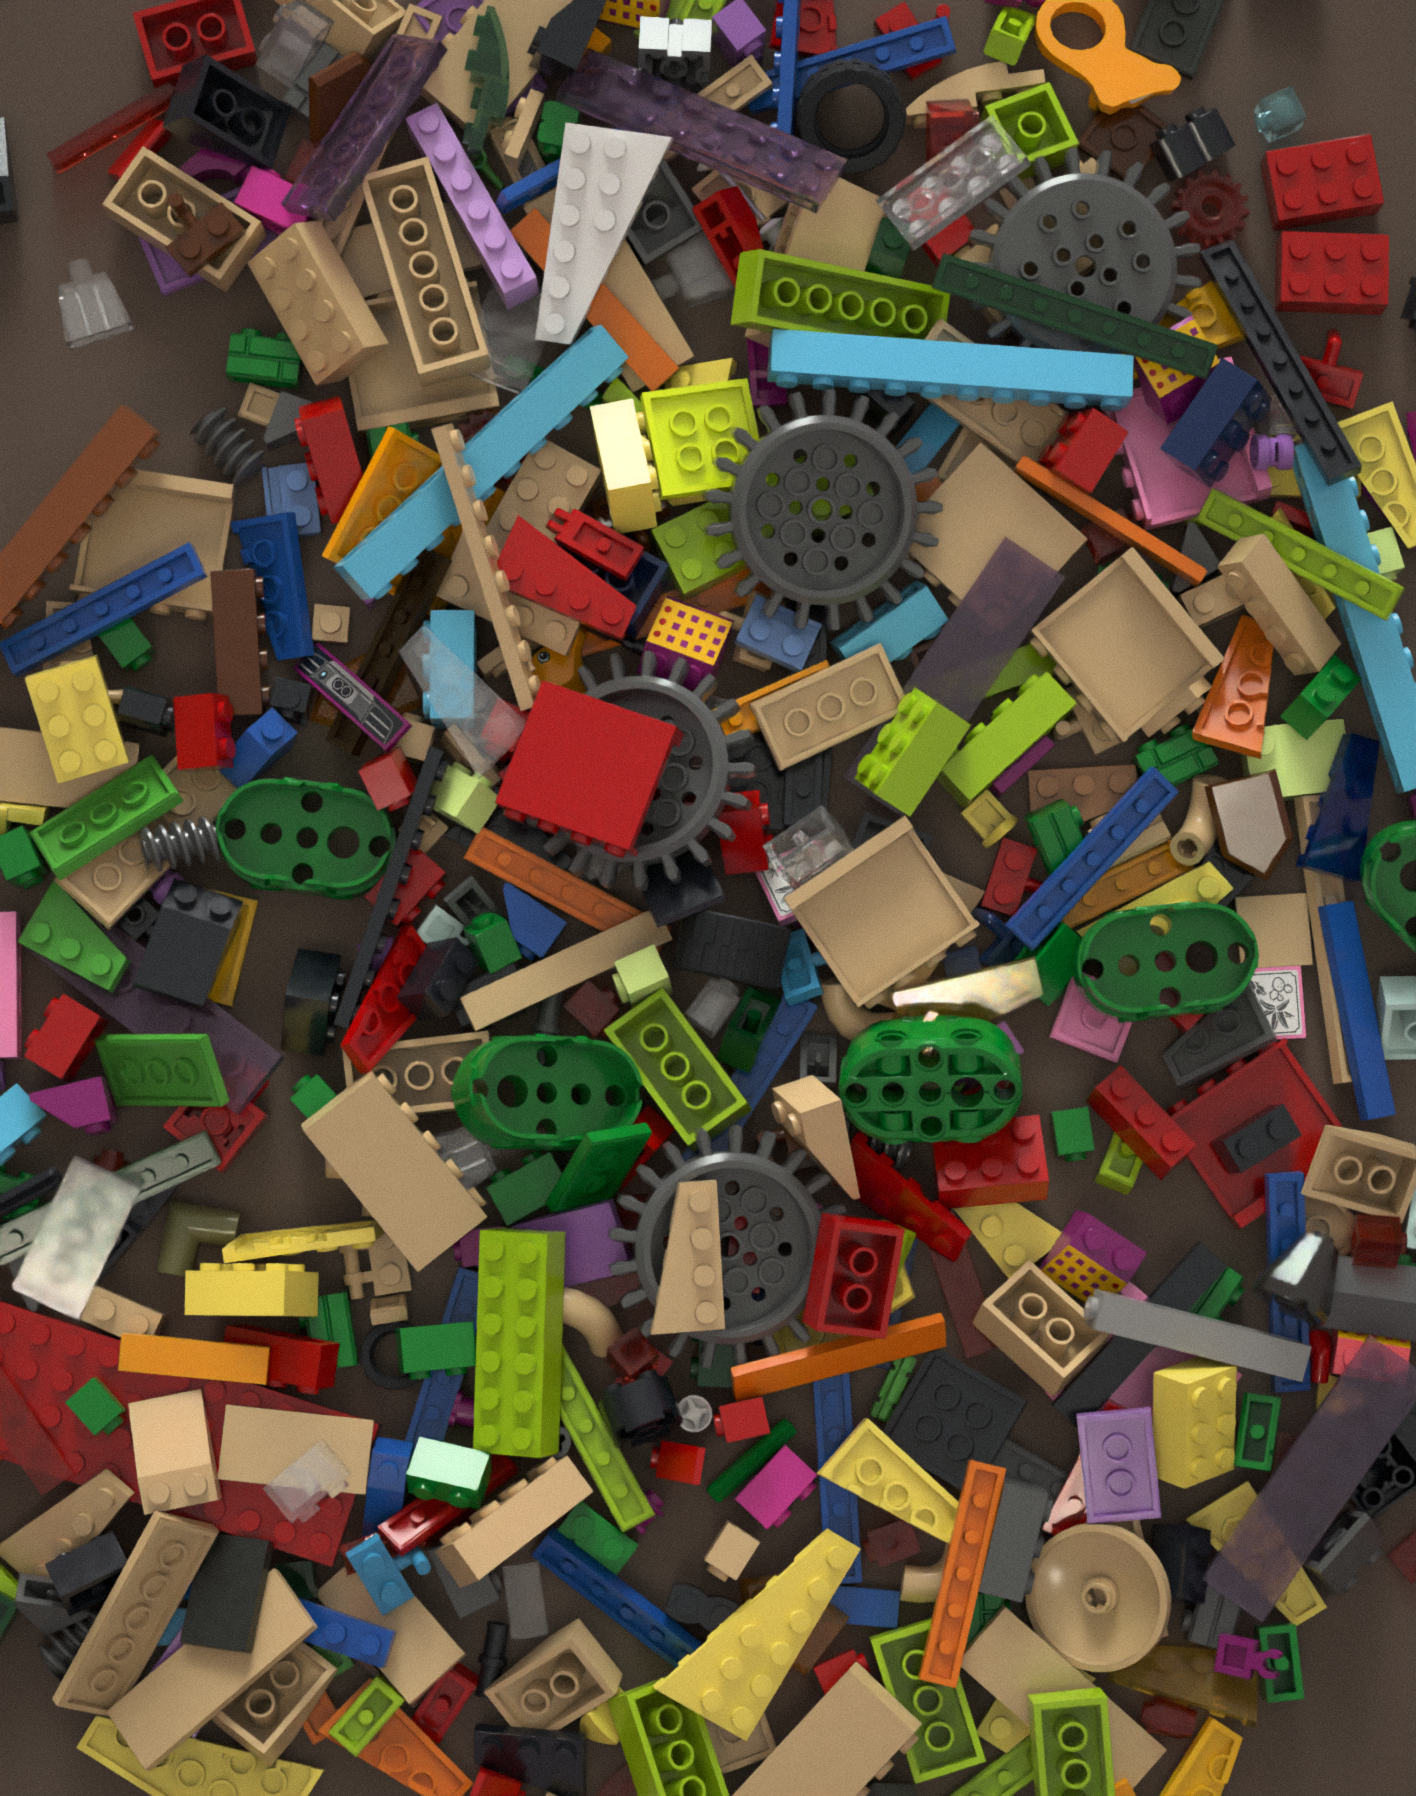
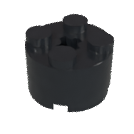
M656 1369L640 1373L636 1376V1381L624 1386L622 1383H615L601 1391L603 1398L599 1402V1407L616 1448H623L621 1442L630 1441L632 1447L647 1444L671 1432L669 1425L674 1421L677 1422L678 1427L683 1423V1417L668 1378L659 1376Z

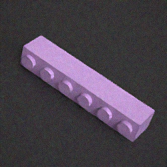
M436 102L405 118L413 144L421 158L429 157L438 188L507 310L539 295L537 278L438 103Z

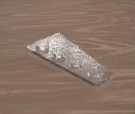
M423 625L399 650V654L450 732L474 773L480 779L521 737L526 721Z

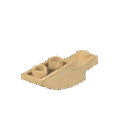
M998 61L965 70L934 85L912 102L905 110L904 125H914V128H927L933 126L935 121L949 120L951 124L966 122L970 120V117L975 116L977 102L982 101L983 105H989L1003 98L1045 84L1044 69L1008 74L1007 63Z

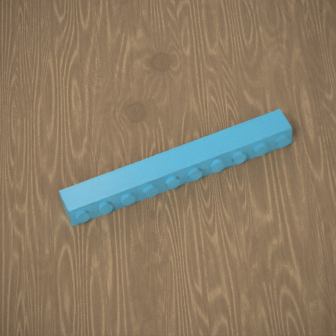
M602 325L589 328L465 444V450L461 452L465 464H470L474 471L476 485L473 486L477 500L481 499L483 502L490 497L496 490L493 484L502 476L507 479L522 466L519 460L528 452L532 455L540 450L547 443L545 436L553 428L558 431L569 423L573 418L570 412L579 404L581 407H584L598 395L595 389L604 380L610 383L622 373L624 369L620 365L629 357ZM443 465L333 567L361 600L372 599L373 597L378 600L393 587L390 581L397 574L400 573L403 576L411 571L419 562L416 557L425 548L428 551L434 549L445 538L442 534L445 529L451 524L456 527L461 523Z
M773 329L769 339L767 382H776L777 386L783 388H793L798 386V384L812 385V388L822 391L824 389H833L834 387H845L853 393H867L872 389L884 390L885 394L892 396L905 395L906 392L920 393L925 398L955 395L957 399L962 401H974L978 397L992 398L994 402L1001 404L1012 403L1014 400L1028 401L1033 406H1047L1051 402L1064 403L1065 407L1071 409H1081L1086 407V405L1100 406V409L1104 411H1119L1122 408H1126L1132 399L1134 355Z
M1304 443L1294 446L1292 468L1315 540L1380 574L1377 566L1381 564L1380 555L1376 545L1370 544L1366 532L1370 530L1369 520L1365 511L1359 510L1355 498L1359 495L1354 476L1327 486ZM1333 593L1358 674L1362 678L1360 681L1396 793L1399 794L1416 789V682H1414L1411 668L1414 667L1411 652L1408 647L1403 648L1399 635L1403 633L1401 620L1397 613H1392L1389 620L1385 621Z

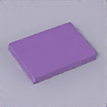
M613 1199L517 1222L510 1227L515 1229L566 1232L564 1287L613 1276L609 1272L608 1264L617 1260L633 1258L628 1242L618 1243L607 1236L608 1228L622 1227Z
M1140 1407L1076 1413L1087 1524L1161 1518L1151 1408Z

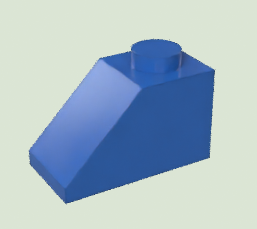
M272 707L251 725L235 743L236 753L233 758V768L218 769V771L236 789L255 781L293 748L297 736L296 730Z
M506 882L503 886L510 929L518 944V949L521 955L530 961H533L535 957L543 960L566 929L567 922L509 882Z

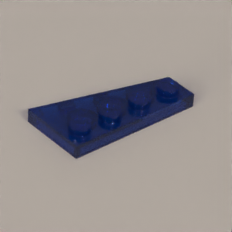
M1354 733L1342 735L1328 774L1331 779L1326 792L1321 793L1317 804L1320 807V811L1315 824L1310 825L1305 838L1308 840L1305 853L1300 854L1298 857L1297 867L1349 882L1360 881L1359 873L1366 848L1380 741Z

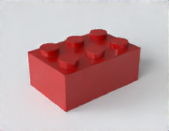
M177 0L132 13L156 92L176 87L182 66L206 54L232 71L259 64L241 0Z
M1371 134L1266 151L1260 162L1273 231L1377 214L1384 204Z
M1281 232L1276 241L1275 311L1381 315L1388 306L1389 235Z
M340 395L298 407L300 417L294 419L301 447L309 446L310 452L304 453L311 481L319 480L320 486L314 487L321 515L329 514L331 524L340 521L363 477Z
M1039 1115L1012 1117L1001 1130L985 1137V1139L979 1142L962 1143L951 1140L929 1143L936 1197L947 1209L1047 1200L1049 1177Z
M821 1213L802 1322L815 1331L886 1339L905 1230L889 1221Z

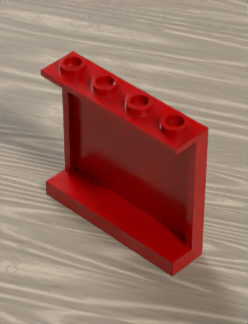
M543 680L495 803L505 810L503 816L516 822L524 823L525 818L538 822L536 827L547 833L557 835L558 830L570 833L569 839L581 845L590 847L591 843L595 842L604 845L603 851L615 857L623 859L625 853L637 857L638 851L634 848L637 837L672 747L679 748L684 734L675 725Z
M1286 1038L1278 1042L1275 1041L1256 1051L1258 1056L1248 1063L1242 1058L1225 1069L1229 1076L1219 1083L1212 1078L1197 1088L1196 1092L1199 1096L1187 1104L1183 1098L1166 1110L1174 1122L1196 1144V1147L1187 1159L1236 1230L1242 1229L1266 1212L1265 1173L1301 1171L1304 1173L1305 1182L1325 1125L1343 1128L1286 1046L1288 1043ZM1284 1104L1302 1136L1244 1172L1229 1174L1211 1142L1268 1106Z

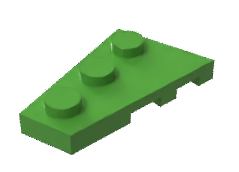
M55 879L18 940V943L23 947L110 993L114 992L130 964L126 956L91 920L85 911L66 891L55 883Z

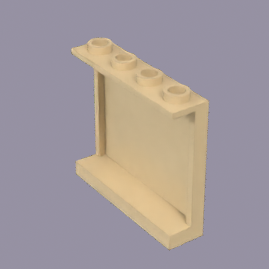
M465 278L487 347L491 368L423 388L420 384L393 291L380 293L377 295L378 299L365 301L389 344L348 376L360 439L367 438L366 431L373 428L409 423L411 430L494 415L500 412L477 281L469 282V279Z
M980 442L928 499L942 503L943 511L933 515L917 514L916 531L932 534L939 539L938 545L936 547H923L912 542L906 558L910 561L915 560L924 568L925 574L923 577L935 588L942 584L951 593L947 599L961 612L968 608L978 618L974 623L986 635L990 636L994 632L1000 637L1004 630L1069 559L1087 543L1088 538Z
M136 470L138 473L125 489L118 487L111 495L115 502L102 517L95 515L88 523L92 530L81 542L74 584H70L69 589L74 596H78L79 601L190 542L194 546L208 577L149 608V612L169 616L171 610L185 612V618L206 621L207 616L213 617L210 571L224 570L231 530L230 522H232L237 494L234 484Z
M1133 547L1128 549L1029 631L1033 636L1029 642L1042 658L1048 654L1057 665L1052 670L1065 686L1071 682L1080 693L1075 697L1079 704L1088 714L1094 710L1103 721L1098 725L1110 741H1114L1117 738L1120 743L1125 742L1128 737L1147 723L1153 715L1225 659Z
M906 816L881 831L783 899L857 1008L863 1004L868 1010L886 998L882 991L894 983L899 989L916 978L913 972L914 969L923 963L928 968L932 967L946 957L943 951L954 942L960 948L977 935L973 929L980 925L977 920L975 921L925 848Z

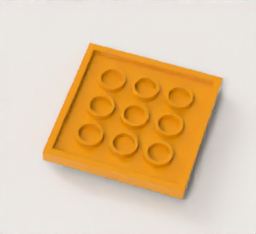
M388 426L322 557L335 564L344 558L442 466L439 454L397 429ZM495 487V492L483 501L487 512V521H484L485 527L488 525L506 493ZM461 523L456 527L451 524L442 532L445 538L432 550L451 559L463 531ZM400 573L390 581L393 587L388 593L393 596L403 577ZM435 596L427 614L430 615V610H445L449 602Z

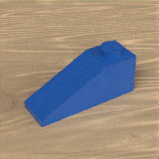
M377 1437L370 1464L361 1542L378 1534L385 1546L392 1547L379 1534L378 1526L404 1508L407 1491L406 1472L412 1457L413 1442Z

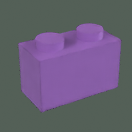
M735 0L712 16L711 40L732 68L751 54L757 62L763 58L762 53L765 49L766 29L744 0Z

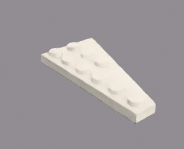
M565 123L535 335L536 340L569 345L574 343L590 311L600 285L603 284L608 274V269L616 253H618L643 203L642 200L659 170L658 167L674 138Z

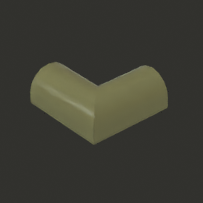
M169 1200L156 1272L185 1277L186 1270H195L200 1242L226 1246L238 1237L242 1212Z

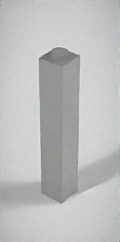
M1099 1289L1094 1290L1093 1297H1088L1084 1307V1318H1087L1085 1324L1094 1330L1303 1382L1312 1346L1299 1340Z

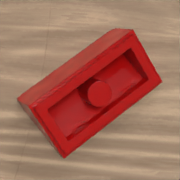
M151 119L108 169L107 172L117 182L143 146L155 154L161 150L171 138V132L162 127L164 121Z

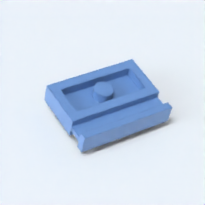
M306 463L261 468L267 516L295 512L298 537L322 535L319 505L314 489L317 485L316 481H311Z
M756 594L734 644L796 673L800 672L822 624L809 619L805 629L793 627L794 611L779 605L778 611L771 618H768L761 614L766 598Z

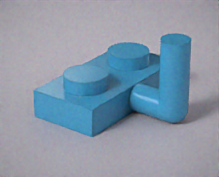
M803 928L790 934L781 978L785 999L790 1006L824 994L817 967L827 963L819 951L812 952L808 935Z
M378 1534L346 1552L349 1561L382 1616L415 1597L402 1576L401 1570L411 1564L414 1565L420 1575H425L431 1570V1565L420 1547L416 1546L405 1555L401 1556L399 1554L392 1558Z

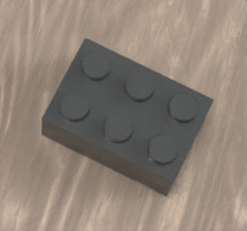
M1005 1476L978 1592L1021 1603L1024 1593L1031 1594L1035 1579V1573L1032 1572L1031 1564L1033 1557L1039 1559L1044 1542V1537L1041 1536L1039 1531L1042 1521H1049L1053 1501L1050 1500L1044 1485Z

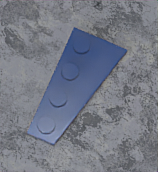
M285 512L230 522L233 533L239 535L243 546L240 554L244 565H249L250 569L257 570V577L263 576L265 597L259 599L262 601L265 610L267 632L277 661L314 656L295 512Z

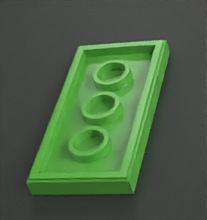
M152 754L43 823L29 834L60 881L183 802V799Z
M102 1034L94 1039L116 1106L222 1107L229 1102L208 1034Z

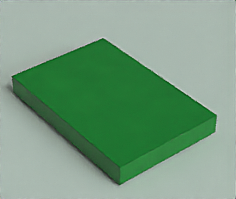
M647 1123L587 1132L546 1200L550 1211H563L613 1199L652 1134Z

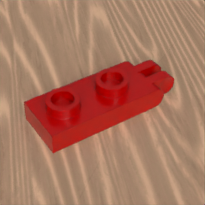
M557 508L553 516L564 524L560 525L553 520H549L545 526L549 531L556 534L554 540L558 544L624 581L628 579L645 552L642 545L576 509L568 513Z

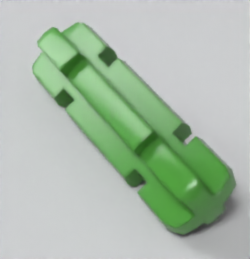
M913 1356L892 1361L891 1364L894 1365L893 1370L889 1369L877 1394L880 1397L879 1401H874L870 1409L872 1417L888 1422L894 1412V1409L891 1407L893 1403L897 1405L909 1379L906 1377L907 1372L911 1373L915 1366L916 1359Z

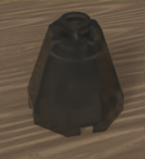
M1316 1230L1313 1234L1303 1233L1258 1276L1252 1289L1261 1300L1269 1305L1272 1298H1274L1275 1302L1280 1305L1277 1310L1310 1325H1316L1317 1322L1319 1325H1325L1331 1313L1339 1251L1333 1245L1334 1239Z

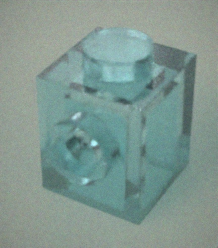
M1292 86L1260 99L1254 110L1256 126L1261 133H1264L1268 143L1300 130L1307 118Z

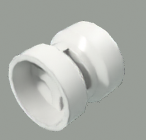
M689 1395L678 1403L683 1417V1423L680 1426L684 1430L699 1432L710 1424L712 1408L703 1397Z

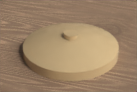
M1108 1523L1078 1524L1056 1534L1042 1547L1039 1559H1033L1031 1568L1033 1569L1032 1572L1035 1573L1034 1584L1031 1594H1025L1029 1619L1036 1634L1072 1666L1091 1672L1120 1670L1142 1659L1160 1641L1170 1617V1585L1165 1569L1155 1552L1134 1533Z

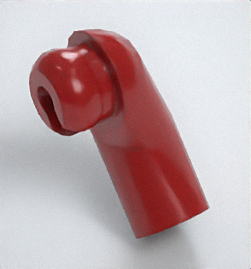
M1313 1330L1309 1333V1345L1312 1346L1310 1352V1381L1325 1384L1329 1380L1331 1337L1324 1330Z

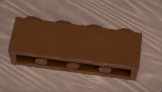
M257 570L210 571L217 694L229 696V702L233 707V716L265 714V707L270 706L271 692L270 685H263V671L269 670L268 649H261V634H267L265 612L259 613L258 598L265 597L263 576L257 577Z

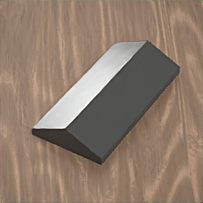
M1328 1254L1318 1327L1416 1341V1267Z

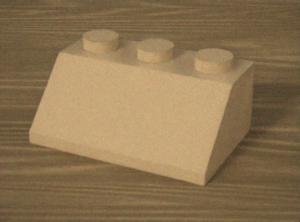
M274 0L284 8L288 15L299 20L317 38L324 40L339 52L340 55L347 56L356 51L366 59L375 55L401 24L406 12L394 0Z

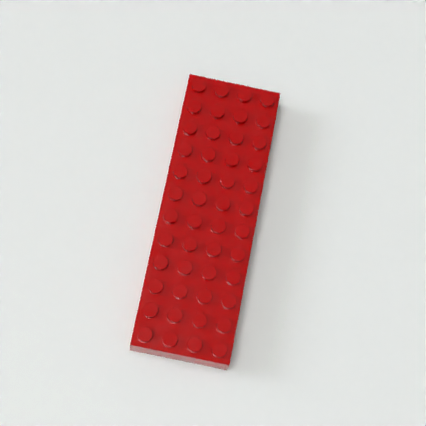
M0 1300V1457L3 1460L83 1485L108 1468L135 1492L128 1501L142 1505L128 1403L202 1389L217 1473L227 1404L364 1419L260 1384L118 1371L121 1339ZM93 1377H98L127 1409L120 1416L124 1422L108 1436L104 1432L94 1436L65 1403ZM374 1422L371 1454L381 1427V1424L377 1422ZM219 1479L222 1499L162 1511L214 1524L218 1530L235 1536L269 1540L274 1543L273 1548L333 1567L336 1563L358 1494Z

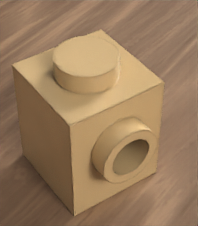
M403 712L402 717L412 727L392 749L401 746L408 761L423 765L429 746L433 747L437 732L435 726L423 724L424 718Z

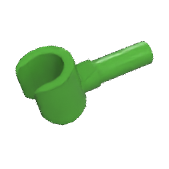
M473 144V147L479 152V158L475 162H471L473 167L479 169L499 191L505 184L490 168L485 151Z

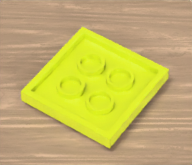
M748 379L642 392L640 400L653 465L657 474L660 500L704 494V491L712 489L729 491L734 476L727 472L719 471L712 464L714 457L728 458L738 465L741 463L747 450L735 442L730 432L735 427L746 430L755 441L760 439Z

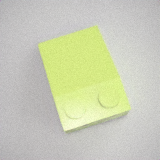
M1343 719L1326 720L1308 740L1302 737L1289 724L1266 726L1262 758L1258 759L1239 753L1243 777L1276 769L1284 801L1294 800L1295 797L1304 795L1333 794L1356 789Z

